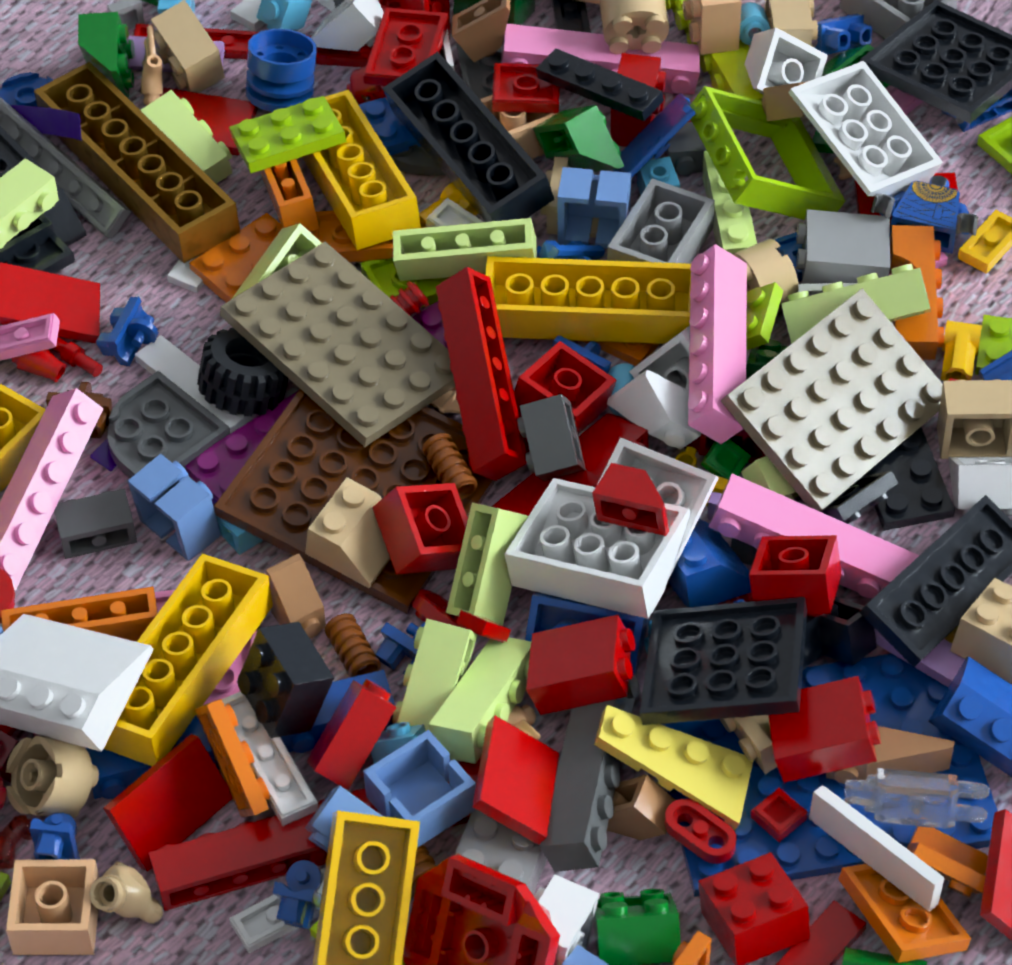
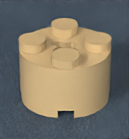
M600 0L599 5L604 39L612 53L622 54L628 50H643L645 53H655L661 49V43L669 33L665 0Z
M768 239L733 253L732 255L747 263V292L756 287L776 282L783 290L778 310L782 309L781 303L788 302V295L799 292L798 278L792 261L788 255L781 257L776 250L781 245L775 240Z
M46 736L22 739L11 752L6 767V773H12L11 786H6L9 802L19 813L48 817L54 813H66L76 818L85 805L91 788L96 786L99 779L98 768L92 765L90 755L85 747Z

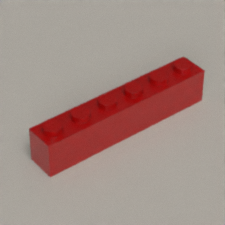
M466 267L436 286L439 301L438 309L442 317L444 339L448 347L450 369L454 377L456 400L460 408L463 423L462 431L466 438L470 467L473 473L497 481L527 464L525 456L526 447L518 427L517 419L519 414L491 279L478 271Z

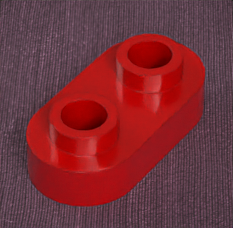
M419 590L412 606L416 610L415 615L420 620L426 622V619H431L461 627L456 623L458 616L446 613L448 601L430 590Z
M678 799L667 807L665 812V829L672 838L704 861L712 864H721L733 857L737 838L735 831L730 825L691 799ZM680 822H688V823H690L691 825H690V826H687V827H683V826H680L679 823H680ZM718 844L722 848H712L710 845Z

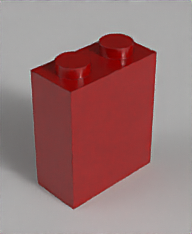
M617 614L532 633L526 691L540 715L627 697L628 683L633 678V668L630 661L631 651L635 650V639L631 629L625 628Z
M859 676L801 689L800 712L768 715L774 760L784 783L877 762L875 745L881 744V738L876 721H870L869 715L876 713L875 703L871 690H863Z
M368 679L364 681L363 685L353 680L306 760L311 768L349 790L397 708L389 701L391 694Z

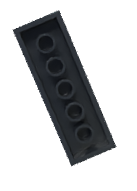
M436 52L383 87L392 112L485 222L528 218L555 200L548 178L439 52Z

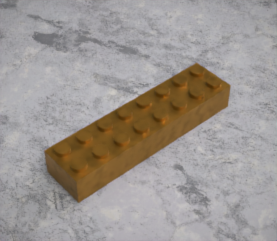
M90 61L34 90L38 107L60 109L80 114L82 139L57 137L183 263L241 232L236 203Z

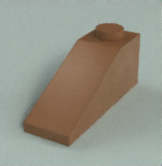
M878 726L881 744L875 745L877 762L829 772L826 774V778L847 785L858 784L867 786L949 770L955 741Z

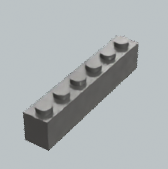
M635 675L629 680L627 697L571 709L555 778L547 838L540 843V848L554 872L599 867L602 850H605L607 847L606 831L608 822L614 814L613 798L615 789L620 785L619 770L621 761L595 746L594 743L602 712L607 705L633 714L634 699L639 695V683Z

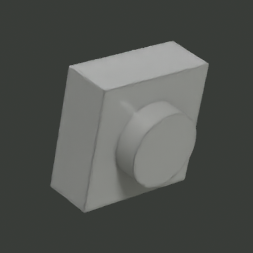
M120 0L107 5L108 12H118L122 24H127L128 30L135 28L136 24H145L142 2L140 0Z

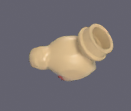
M116 861L102 877L95 880L90 888L89 894L92 904L104 912H115L126 918H140L151 924L158 922L163 916V907L152 897L150 887L143 876L136 869L119 861Z

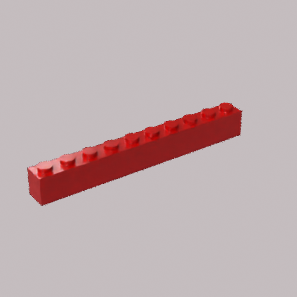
M481 757L476 764L459 762V765L475 783L477 782ZM364 788L351 792V794L381 815L366 797ZM324 800L317 801L318 808L321 806ZM316 812L285 826H282L275 814L273 817L255 822H243L235 828L217 833H205L197 839L179 844H167L158 850L148 852L164 911L286 876L289 868L300 860L311 861L317 866L326 864L327 852L308 839L312 833L305 829ZM471 814L450 827L467 823Z

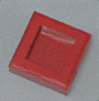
M462 610L456 621L458 626L503 643L504 641L507 642L511 629Z
M780 787L751 810V818L778 842L782 841L806 821L808 812Z

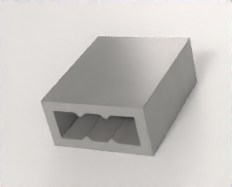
M807 209L805 222L798 223L796 242L802 244V249L798 248L796 269L802 270V284L857 283V277L871 273H877L878 278L889 276L890 219L880 215Z

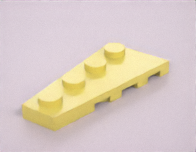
M609 705L605 707L596 735L595 746L636 771L643 769L656 777L658 780L657 784L670 792L674 788L724 819L725 823L730 825L734 831L736 830L742 816L753 760L749 761L744 754L661 724L642 725L639 716Z

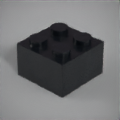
M300 622L258 629L241 673L238 676L237 683L240 692L245 695L255 711L257 720L264 726L270 738H276L312 730L334 680V676Z

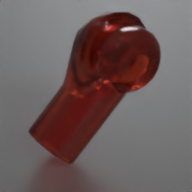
M26 815L15 816L0 832V869L14 868L16 844L21 837L25 840L32 839L29 829L32 819H27Z

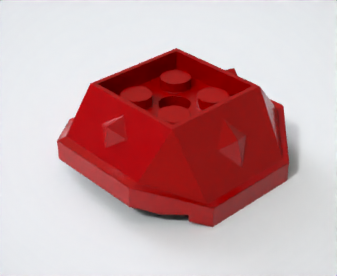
M457 854L446 858L439 865L418 878L404 943L403 961L404 965H554L560 934L551 922L550 912L535 899L525 883Z

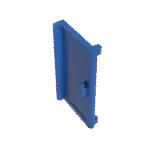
M680 92L621 152L620 157L624 167L613 171L631 173L632 178L653 156L655 159H658L670 147L668 141L696 114L689 104L690 99Z

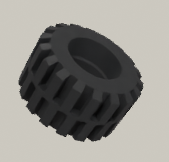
M232 327L229 330H219L216 335L212 334L208 337L203 347L197 385H199L198 390L200 394L205 396V400L209 404H215V408L221 411L226 410L229 411V414L233 415L243 414L244 416H252V414H257L260 416L265 415L268 409L273 411L278 406V403L284 400L289 378Z

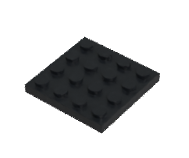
M938 0L933 1L860 59V62L864 61L878 80L967 123L973 122L1012 89V35Z
M805 597L654 610L639 712L642 725L800 712L807 622Z

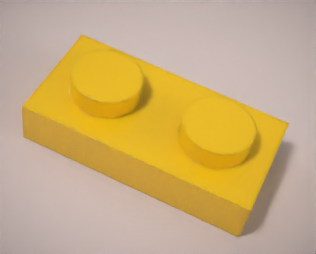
M995 210L977 229L976 236L972 235L960 247L957 259L987 274L1012 247V217Z

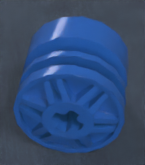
M269 29L254 34L248 41L247 67L249 69L246 73V97L250 103L260 109L273 112L274 110L287 108L313 98V72L316 65V44L307 35L290 29Z

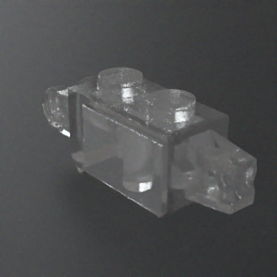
M877 768V773L875 775H867V780H846L844 801L850 804L864 805V811L874 813V820L881 823L949 829L955 827V821L980 823L987 820V811L984 808L957 804L958 798L986 799L989 796L990 787L978 782L958 781L957 775Z

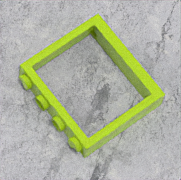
M707 86L702 88L690 104L696 113L691 118V121L735 204L805 220L807 209L838 212L846 202L800 117L767 122L762 101ZM731 128L771 138L796 185L756 175Z

